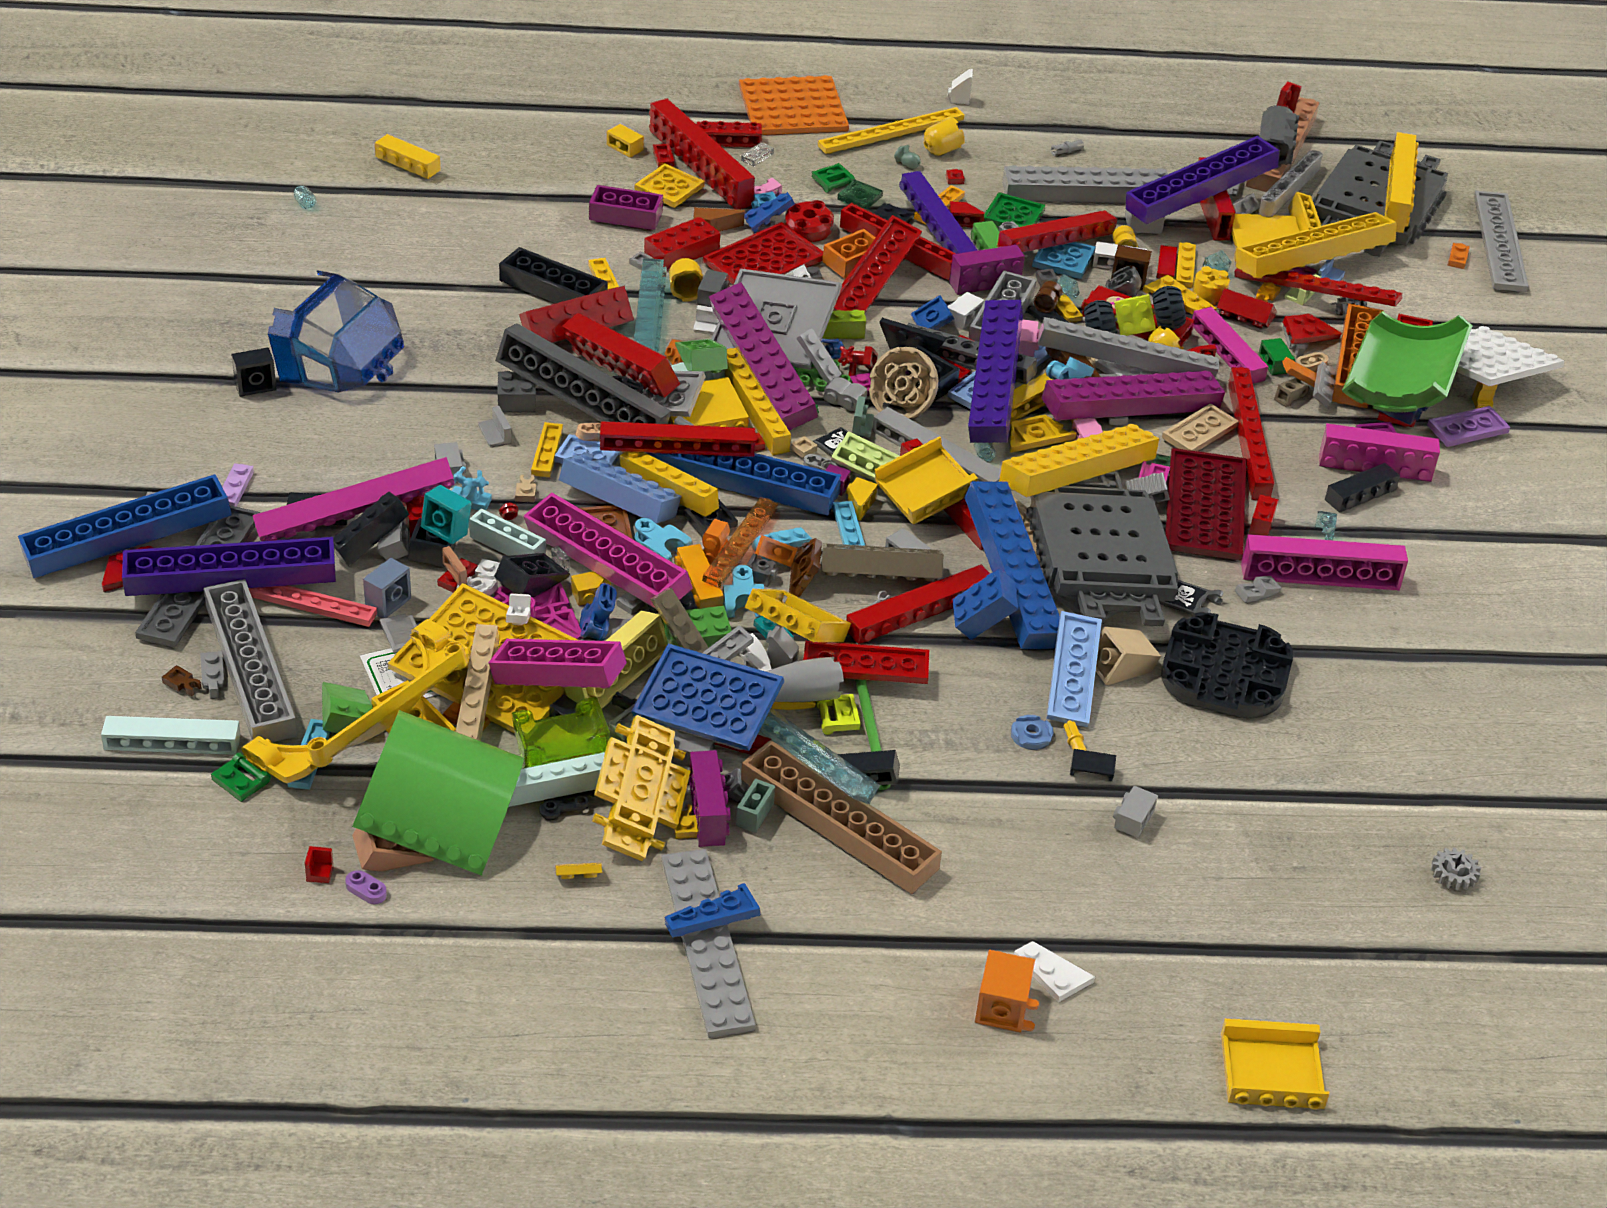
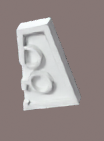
M1033 941L1014 952V955L1035 959L1032 976L1058 1003L1094 983L1095 976Z

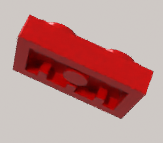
M1287 81L1280 90L1276 106L1287 107L1291 109L1292 113H1295L1302 86Z

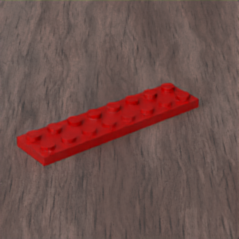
M892 215L842 283V288L833 311L859 310L866 313L922 234V230Z

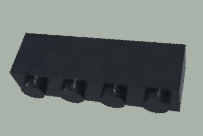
M1386 463L1380 464L1328 485L1325 501L1339 513L1349 510L1357 505L1395 491L1398 487L1400 475Z
M390 491L387 492L357 519L350 522L344 530L333 537L334 552L337 557L349 567L406 519L410 514L400 499Z

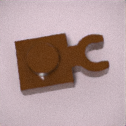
M177 665L161 677L163 684L177 692L185 689L186 694L189 696L194 695L193 687L199 690L202 689L200 680L193 678L192 673Z

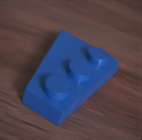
M788 192L782 193L777 198L764 202L762 206L749 210L745 214V221L753 233L759 231L758 227L763 223L767 225L771 222V217L782 214L795 203Z

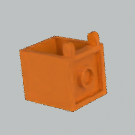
M988 951L975 1023L1016 1032L1034 1030L1035 1023L1025 1020L1024 1016L1026 1008L1036 1010L1039 1007L1037 1000L1028 998L1035 959L1001 951Z

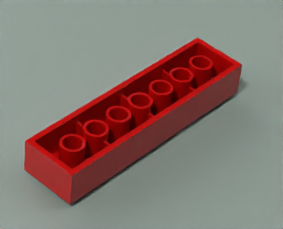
M576 313L562 326L566 339L571 342L572 350L577 355L584 356L588 361L592 360L598 366L605 367L609 372L613 371L617 375L641 383L644 390L648 389L654 395L665 398L680 385L666 356L580 313Z

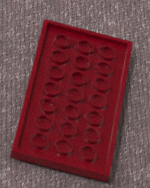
M1171 448L1168 481L1170 500H1167L1165 535L1171 551L1242 561L1246 458Z

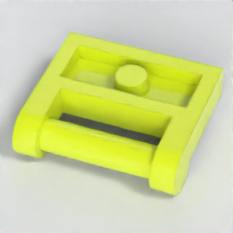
M843 694L838 699L816 701V706L820 710L823 723L821 725L822 732L825 735H830L834 731L860 730L861 723L853 694ZM828 706H833L836 721L830 720Z

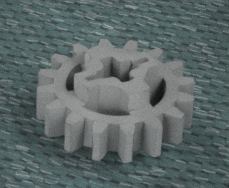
M1454 847L1452 851H1449L1447 848H1444L1443 852L1438 851L1431 863V871L1434 872L1433 877L1440 878V884L1447 883V888L1455 886L1456 890H1459L1460 886L1465 890L1468 889L1469 885L1474 887L1475 883L1479 880L1481 867L1477 866L1478 860H1472V854L1466 855L1463 849L1461 852H1457V849Z

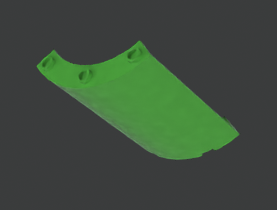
M1382 311L1369 324L1342 392L1361 404L1364 402L1372 405L1374 409L1389 412L1417 411L1418 408L1425 406L1428 408L1439 403L1449 393L1472 325L1459 314L1442 324L1416 326L1400 322Z

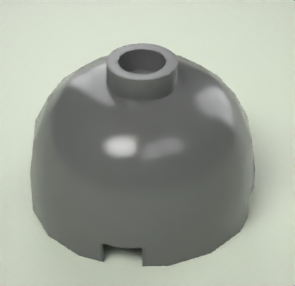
M1130 266L1119 269L1113 274L1114 278L1111 281L1108 279L1106 282V288L1130 297H1135L1141 287V278L1135 267L1131 269Z

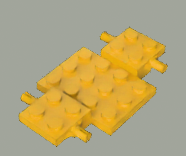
M636 715L633 718L631 728L621 724L616 726L615 732L626 736L627 743L613 737L607 743L594 795L612 802L614 805L610 809L608 818L595 813L592 822L604 826V836L601 845L643 861L646 858L649 846L660 851L664 848V841L653 838L657 822L673 829L678 826L690 771L671 763L672 756L683 761L686 752L675 748V731Z

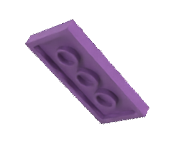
M1491 406L1429 419L1427 424L1446 447L1506 434L1510 430V426Z

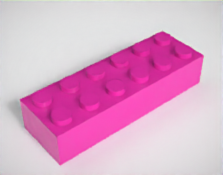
M1326 423L1319 451V466L1363 472L1386 463L1401 478L1432 482L1440 454L1439 439Z
M506 639L488 663L495 684L610 688L626 665V659L620 641Z

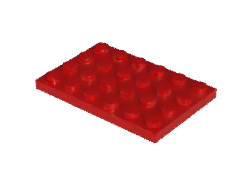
M782 222L703 256V263L714 271L728 273V281L733 285L740 269L785 275L802 265L808 268L823 261V251Z

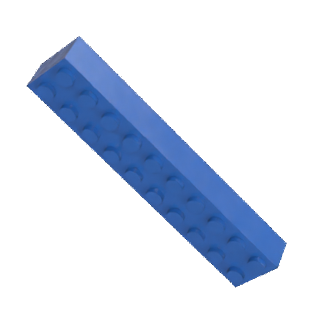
M646 452V454L711 486L827 516L833 507V502L836 501L840 493V474L754 453V457Z
M216 474L18 535V539L34 579L223 519L232 514L228 497Z
M971 482L964 498L992 573L1000 568L1015 581L1018 610L1010 614L1009 618L1020 648H1056L1060 616L1008 482Z

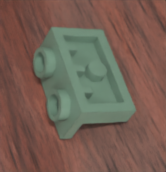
M858 396L852 433L859 437H870L874 415L867 413L866 397Z

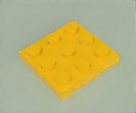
M665 163L634 184V190L663 194V203L673 208L705 187L704 180Z

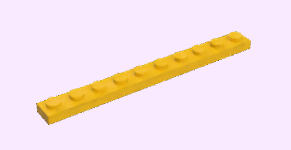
M957 107L818 140V147L825 154H831L836 151L926 130L930 126L949 117H953L957 121H963L965 114Z

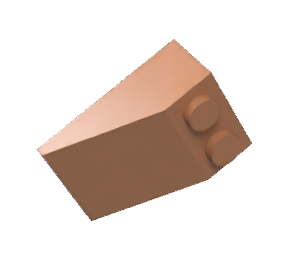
M357 828L352 835L363 870L383 872L434 860V857Z

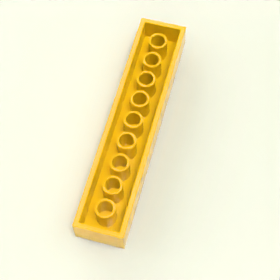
M1374 212L1237 247L1236 267L1244 273L1252 275L1254 278H1262L1264 275H1274L1280 271L1304 267L1306 264H1315L1322 260H1331L1337 256H1346L1348 253H1358L1364 249H1373L1375 246L1388 245L1390 242L1396 241L1397 222Z
M1135 424L1117 427L1114 430L1103 431L1100 434L1078 438L1075 441L1065 442L1064 444L1051 446L1047 449H1039L1033 453H1025L1022 456L1002 461L999 482H1008L1010 489L1025 497H1030L1140 464L1143 461L1156 459L1160 438L1154 436L1152 432L1140 429Z

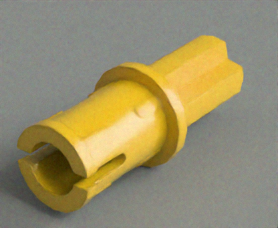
M1071 720L1067 721L1063 727L1068 737V745L1073 750H1086L1083 743L1084 737L1079 733L1076 723Z

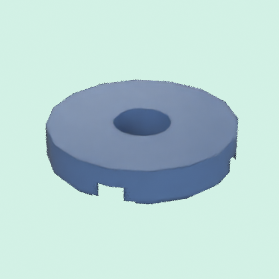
M1024 715L1018 717L1011 725V737L1020 747L1038 750L1045 748L1051 743L1053 727L1050 722L1041 720V717L1037 715ZM1029 730H1032V731H1035L1036 733H1029L1028 731H1029Z

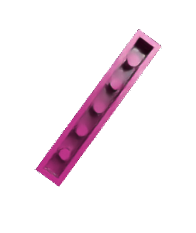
M1212 307L1194 311L1192 318L1195 320L1193 328L1209 345H1216V353L1230 368H1249L1253 384L1265 381L1268 365Z

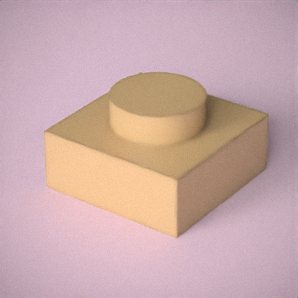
M804 436L792 442L790 449L804 458L807 454L816 452L818 445Z

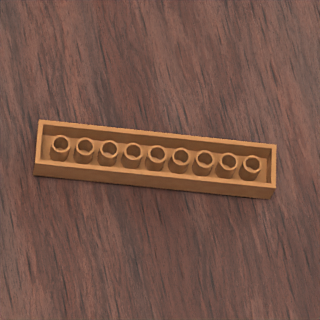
M773 741L767 742L742 762L741 780L749 784V787L755 779L775 785L774 803L909 893L913 894L940 869L941 850Z

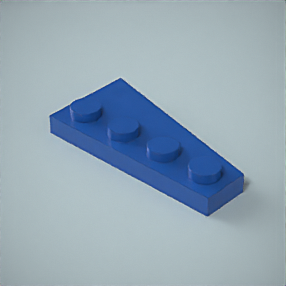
M742 883L738 885V889L730 892L726 890L721 892L720 897L714 900L707 898L701 901V904L695 908L688 906L665 916V925L672 937L683 936L688 933L704 931L709 928L761 916L760 907L746 884Z

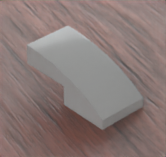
M1272 576L1256 577L1253 583L1237 584L1235 592L1245 603L1268 598L1280 592L1282 588Z

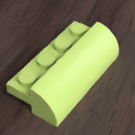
M848 431L831 456V461L876 482L875 469L900 456Z

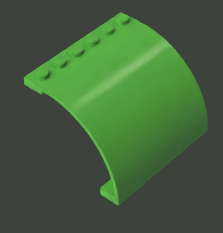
M399 710L352 827L482 876L514 793L524 758Z

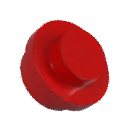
M505 503L499 509V514L504 520H513L518 516L519 509L516 504Z

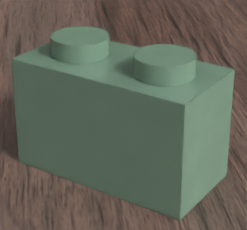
M758 779L753 781L737 807L736 826L754 833L758 831L774 805L775 785Z

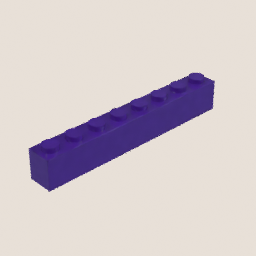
M921 171L903 173L899 182L900 190L903 191L908 201L914 206L915 211L921 215L922 220L929 227V230L934 234L941 246L956 254L978 251Z

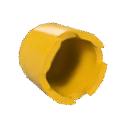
M949 117L927 128L924 133V147L930 153L937 156L961 148V145L965 143L963 130H959L956 125L958 121L953 117Z
M679 259L672 264L669 270L670 290L674 297L680 298L684 302L696 300L698 287L703 279L702 270L699 264L692 259Z

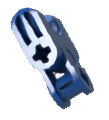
M602 583L596 590L592 604L587 603L582 609L579 623L581 637L585 638L588 636L596 639V641L605 640L609 629V617L615 608L617 596L616 589L611 585Z

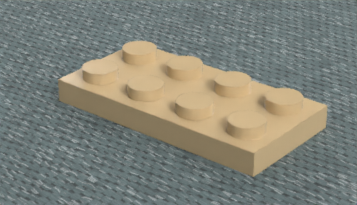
M1210 403L1164 431L1162 438L1178 449L1199 451L1238 427L1239 421Z

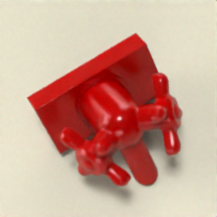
M843 346L840 347L842 352L838 362L842 366L850 364L848 376L856 375L857 365H864L868 371H872L878 361V353L871 346H865V351H855L854 346H850L848 350Z

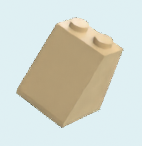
M1104 627L1100 633L1096 673L1106 685H1111L1152 672L1161 655L1140 630Z

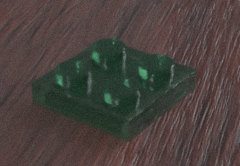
M854 180L838 193L837 200L845 204L852 203L867 210L883 196V190Z

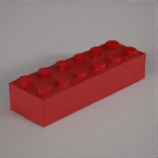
M625 285L519 314L523 327L551 343L566 340L565 331L562 326L576 313H580L608 328L634 321Z

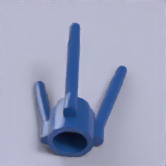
M822 339V343H829L824 347L829 355H831V358L833 360L839 359L842 352L840 347H844L842 341L839 339Z

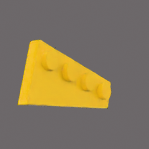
M1169 275L1143 286V292L1146 294L1154 293L1164 286L1179 288L1182 298L1186 302L1185 311L1192 315L1196 310L1209 307L1217 311L1216 307Z

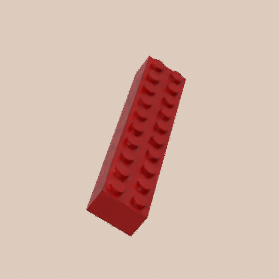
M668 98L652 102L649 111L650 132L663 144L669 143L671 151L734 209L741 210L752 206L755 176Z

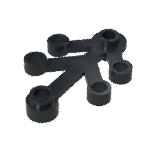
M595 790L555 797L554 799H545L539 807L540 814L546 820H555L561 812L577 809L585 810L588 808V798L586 796L596 797L594 795ZM575 798V802L563 803L567 799Z

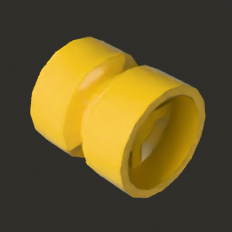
M1122 225L1114 230L1113 240L1116 245L1138 248L1134 230L1130 226Z

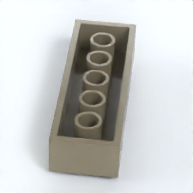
M822 543L821 572H825V575L837 576V573H845V576L857 577V574H864L867 578H877V575H884L886 579H897V576H904L906 580H917V577H924L925 581L933 582L937 581V578L942 579L944 554L941 550Z

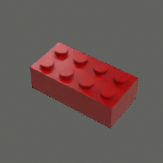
M697 217L645 237L644 253L654 258V264L665 272L670 270L672 264L679 259L689 258L696 260L719 250L721 233L703 218Z

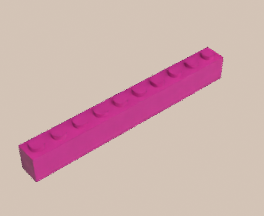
M444 457L252 516L260 540L275 541L282 537H293L301 531H313L321 525L329 526L341 519H352L355 515L364 513L367 508L371 507L382 495L389 491L398 497L400 501L409 502L414 497L420 495L424 497L425 493L439 485L450 489L455 485L448 459Z

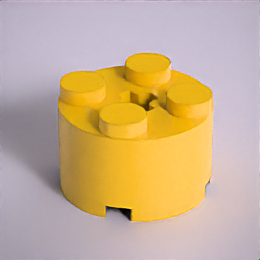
M1208 266L1202 267L1195 275L1192 292L1211 305H1216L1221 298L1224 288H1229V273L1224 270L1212 269Z

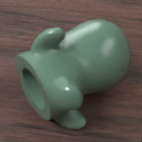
M909 145L900 146L894 154L895 160L902 162L903 166L911 169L918 168L921 163L920 157L916 153L909 151Z

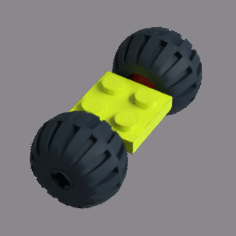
M1174 286L1159 288L1152 295L1154 308L1151 306L1149 294L1114 301L1115 317L1110 302L1104 300L1093 301L1084 308L1085 325L1093 329L1117 334L1116 323H1118L1120 335L1128 336L1156 330L1153 317L1155 315L1158 327L1161 326L1164 330L1166 328L1170 330L1178 329L1186 322L1185 305L1181 290Z

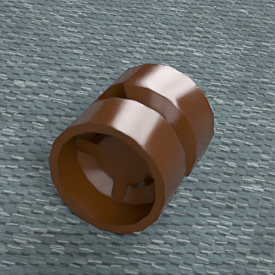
M1054 281L1044 282L1034 297L1033 303L1036 309L1043 313L1053 311L1063 293L1061 286Z

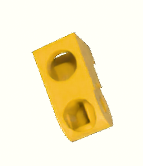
M1477 381L1472 396L1476 409L1487 406L1493 408V397L1498 384L1488 386Z

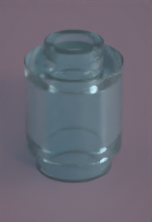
M299 186L294 190V198L303 209L314 207L316 197L307 187Z
M974 443L977 457L986 462H990L995 458L996 451L993 443Z

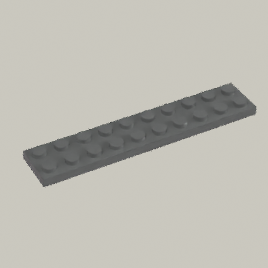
M230 505L232 515L210 522L195 546L244 543L255 528L252 515L259 514L260 512ZM204 591L161 594L136 630V639L175 648L206 602Z

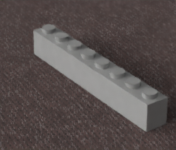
M889 407L875 415L873 419L872 431L901 447V443L916 438L922 444H925L939 437L938 434ZM941 437L943 448L968 475L974 473L978 477L979 482H999L1001 473L999 468Z

